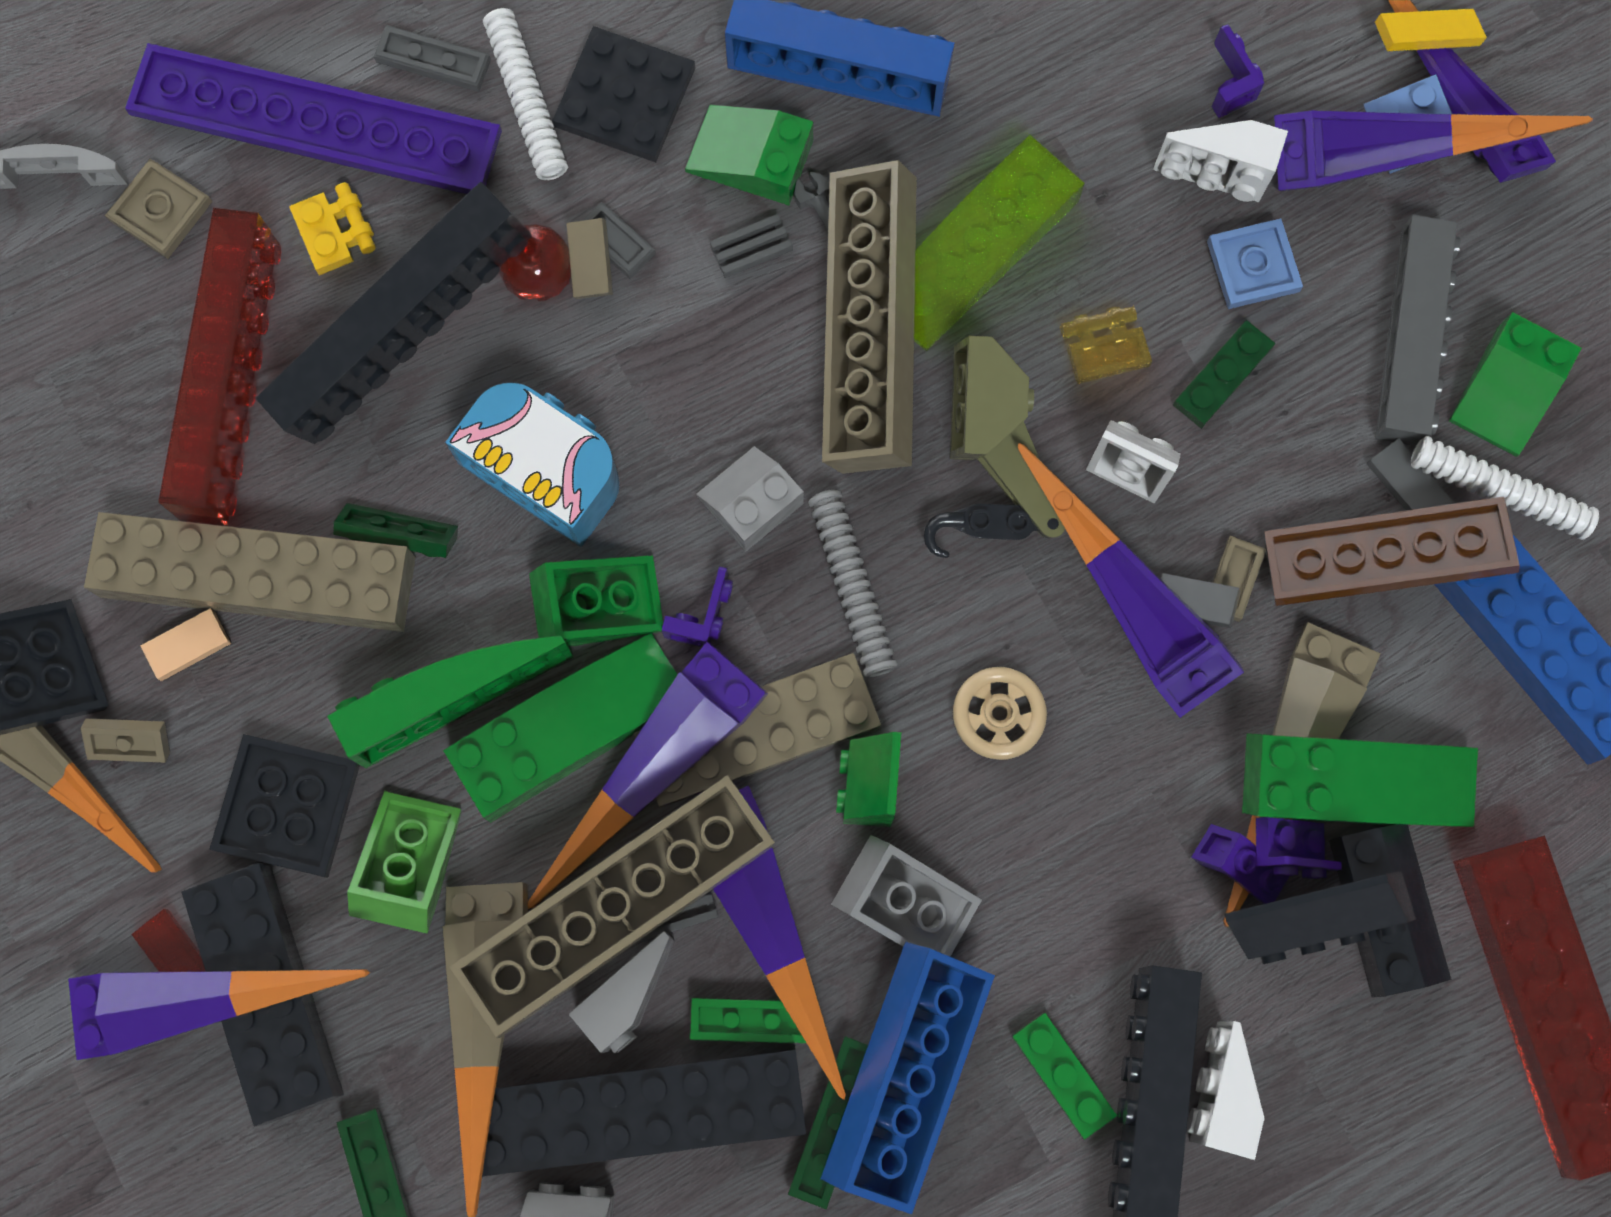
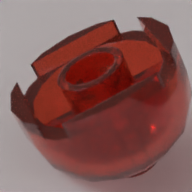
M541 224L524 225L533 236L528 240L526 248L519 255L510 257L500 266L499 274L507 290L516 297L523 300L528 298L546 301L560 294L569 284L571 278L569 248L563 237L551 227Z

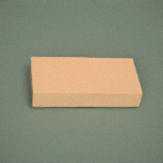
M210 608L140 646L156 678L163 681L230 645L231 642L215 611Z

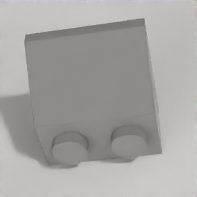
M755 446L696 494L745 552L804 504V491L779 463Z

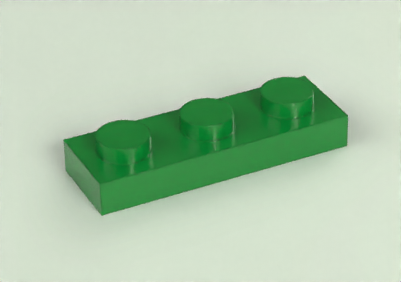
M692 998L690 1040L806 1043L781 1001Z
M1046 1013L1041 1014L1011 1036L1082 1139L1085 1140L1117 1116Z

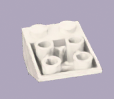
M1248 120L1168 132L1153 170L1161 172L1163 176L1169 179H1184L1194 182L1205 190H1220L1230 193L1240 201L1259 202L1276 172L1288 131Z
M1236 1021L1217 1022L1216 1028H1210L1206 1039L1205 1051L1210 1052L1207 1068L1202 1067L1198 1074L1196 1091L1201 1094L1197 1109L1192 1108L1189 1113L1187 1132L1191 1133L1190 1142L1255 1160L1264 1115L1241 1023Z

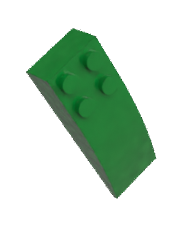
M652 633L544 689L443 751L482 817L492 823L634 735L633 733L642 730L677 677V673Z
M562 636L520 640L481 648L435 662L395 680L392 677L383 679L371 687V693L360 699L354 696L335 706L336 711L327 717L348 758L366 769L574 658Z
M1247 733L1242 813L1260 817L1474 827L1478 748Z

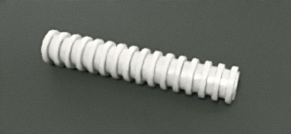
M506 8L493 10L484 17L483 24L487 29L486 33L490 39L491 47L494 49L493 53L495 58H497L496 62L500 68L501 76L504 78L505 87L508 88L507 93L509 98H511L512 107L515 108L514 113L516 118H518L519 127L522 128L521 133L523 138H525L526 147L529 148L528 153L530 158H532L533 167L536 169V176L541 180L556 179L567 171L568 165L564 160L563 151L560 150L561 145L557 140L556 131L553 130L554 125L552 120H550L549 111L546 110L547 106L545 100H543V94L539 90L540 86L536 80L535 72L532 70L533 66L529 60L528 52L525 50L526 46L522 40L521 32L518 30L519 27L515 20V15L512 10Z
M1429 436L1421 439L1413 451L1411 457L1412 468L1419 469L1422 467L1423 473L1429 474L1433 472V476L1437 479L1443 476L1445 482L1452 483L1454 481L1456 487L1459 488L1466 486L1468 492L1473 493L1477 491L1478 496L1482 498L1488 496V499L1504 496L1506 507L1510 505L1512 511L1521 510L1524 516L1532 514L1534 520L1540 521L1543 519L1545 525L1551 526L1554 524L1555 529H1565L1566 534L1569 535L1576 533V537L1580 540L1589 537L1598 524L1599 510L1597 508L1590 507L1588 509L1586 503L1579 502L1577 504L1576 499L1572 497L1566 499V496L1562 493L1555 495L1554 490L1551 488L1543 490L1541 484L1536 483L1532 485L1530 479L1521 480V476L1518 474L1510 476L1509 470L1502 469L1499 471L1497 465L1488 466L1485 460L1477 462L1476 456L1469 455L1466 457L1464 451L1459 450L1455 452L1454 447L1450 445L1444 447L1441 441L1433 443L1432 438Z

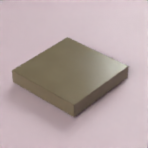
M150 158L105 216L110 222L169 259L213 201L208 195Z

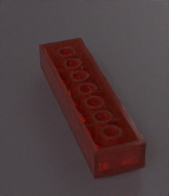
M213 208L158 501L159 504L183 522L228 526L229 516H233L236 511L237 499L234 494L236 479L239 480L243 472V459L240 457L242 443H246L249 438L248 409L255 403L256 387L253 381L255 371H259L262 365L260 342L262 335H266L269 326L266 309L268 300H272L275 292V281L272 277L274 264L278 265L281 259L280 243L257 212Z
M1545 835L1453 861L1561 1177L1580 1181L1611 1172V1022Z

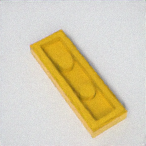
M1474 9L1381 13L1375 21L1387 51L1481 46L1487 38Z

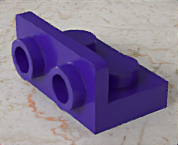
M1274 817L1256 818V865L1258 867L1273 868L1274 875L1297 876L1299 875L1298 871H1302V878L1324 879L1327 878V871L1342 870V862L1325 860L1324 823Z

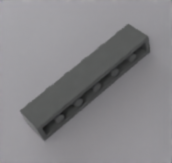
M1412 215L1401 229L1375 439L1394 442L1400 438L1404 444L1416 446L1425 436L1435 435L1437 431L1439 413L1434 412L1435 403L1441 396L1444 383L1443 377H1439L1440 364H1443L1448 350V343L1443 341L1444 329L1448 328L1452 316V307L1447 306L1448 295L1452 293L1456 282V272L1452 271V262L1458 255L1461 242L1460 237L1456 236L1457 222Z

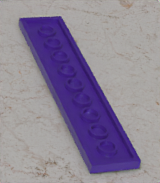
M147 43L125 110L131 116L468 194L480 182L486 186L502 133L499 124Z

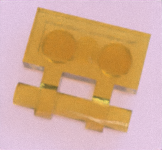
M1115 306L1107 308L1106 313L1090 317L1087 314L1074 316L1073 321L1060 324L1063 338L1077 335L1080 339V342L1069 344L1067 348L1077 384L1150 367L1152 359L1142 327L1127 330L1125 323L1137 320L1134 306L1123 309ZM1108 327L1112 330L1113 334L1094 338L1093 331Z

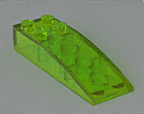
M1031 135L1023 140L990 172L915 250L914 341L925 351L946 333L1079 202L1085 183Z

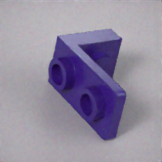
M1228 24L1220 27L1214 42L1215 47L1234 78L1224 82L1217 90V95L1211 107L1218 118L1257 100L1264 85L1263 73L1256 63L1251 62L1245 52L1242 38L1237 33H1233Z
M719 566L704 625L698 624L699 619L688 614L676 613L675 618L665 615L661 630L664 638L698 647H703L706 642L711 643L712 639H719L723 617H719L718 613L721 602H729L733 587V581L728 580L727 568Z
M1213 824L1210 825L1191 856L1201 866L1228 875L1262 904L1275 902L1289 876L1274 875L1273 868L1258 867L1256 865V845L1241 833Z

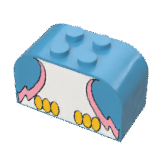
M503 383L491 387L477 399L446 440V445L460 466L582 547L611 508L619 492V475L607 442L600 434L594 431L596 426L589 419L581 414L573 417L563 410L564 404L550 393L546 392L542 396L530 387L519 383Z

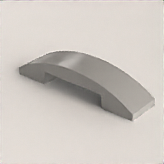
M31 144L0 151V189L17 188L18 174L80 173L90 186L128 185V177L116 162L84 148L61 144Z

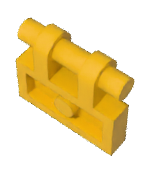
M346 182L340 183L335 187L339 198L337 202L329 204L323 192L289 206L319 276L354 262L349 251L351 247L359 245L363 254H369L376 249L372 240L374 233L370 223L364 221L360 212L362 204L356 193H352L349 184ZM346 216L351 227L348 231L342 233L337 220Z

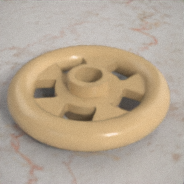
M992 667L973 674L962 684L954 700L953 720L960 738L971 750L986 758L1006 760L1026 753L1038 742L1046 725L1047 709L1040 689L1028 676L1011 668ZM991 683H1007L1008 694L999 693L992 695ZM973 696L984 700L980 709V715L969 712V705ZM1026 696L1031 712L1020 715L1015 699ZM994 708H1003L1006 711V718L1001 721L996 720L992 715ZM981 724H984L987 729L996 733L991 742L982 739L976 733ZM1016 724H1019L1025 733L1017 740L1011 742L1005 732L1010 731Z

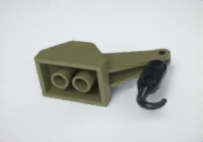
M969 335L954 346L950 459H977L1014 505L974 504L955 512H944L935 515L925 526L924 541L929 551L937 557L948 558L950 555L948 551L941 549L935 542L936 532L943 527H952L973 538L1022 540L1033 531H1037L1042 537L1053 538L1060 536L1065 531V527L1018 450V444H1024L1039 459L1024 423V420L1028 417V412L1033 410L1034 390L1029 388V377L993 337Z

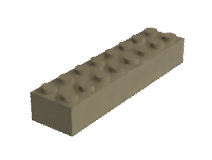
M899 160L830 173L822 462L842 474L912 466L917 177Z
M98 512L84 588L100 598L204 610L211 608L214 611L404 632L416 557L407 546Z
M727 775L452 964L449 968L494 1036L501 1038L771 849L775 842Z

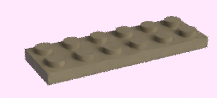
M854 653L761 686L768 695L739 728L656 798L659 807L663 808L701 794L727 775L734 782L880 728V720ZM640 731L633 733L635 739L640 733Z

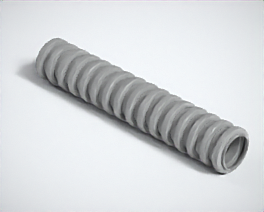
M838 490L823 491L814 495L808 501L809 507L814 508L812 512L813 518L818 519L816 529L821 530L819 538L821 541H825L823 550L829 553L826 557L827 562L833 565L830 568V572L836 575L834 584L840 587L837 593L839 597L844 599L841 602L842 608H847L845 618L851 621L848 627L850 631L855 633L852 636L853 642H858L856 652L862 654L859 661L861 665L866 667L863 670L864 676L876 677L889 673L897 667V662L891 659L894 652L893 649L887 647L890 640L888 637H884L886 628L880 625L882 616L876 613L879 607L877 603L872 601L875 595L874 592L869 591L871 587L870 581L865 580L867 570L861 568L864 561L863 558H858L860 549L854 546L856 537L850 534L853 528L851 524H847L849 520L848 514L843 513L845 509L844 502L839 501L842 498V494Z

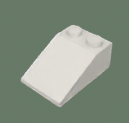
M1111 420L1086 470L1155 503L1179 465L1180 453L1174 451L1173 446L1162 439L1153 438L1151 440L1139 434V430L1129 423L1122 421L1116 423Z

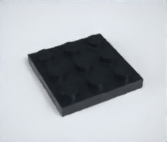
M593 26L554 115L553 125L555 128L656 163L695 71V61Z
M72 599L0 613V735L104 711L108 707V702Z
M243 734L209 850L328 878L360 765L348 758Z

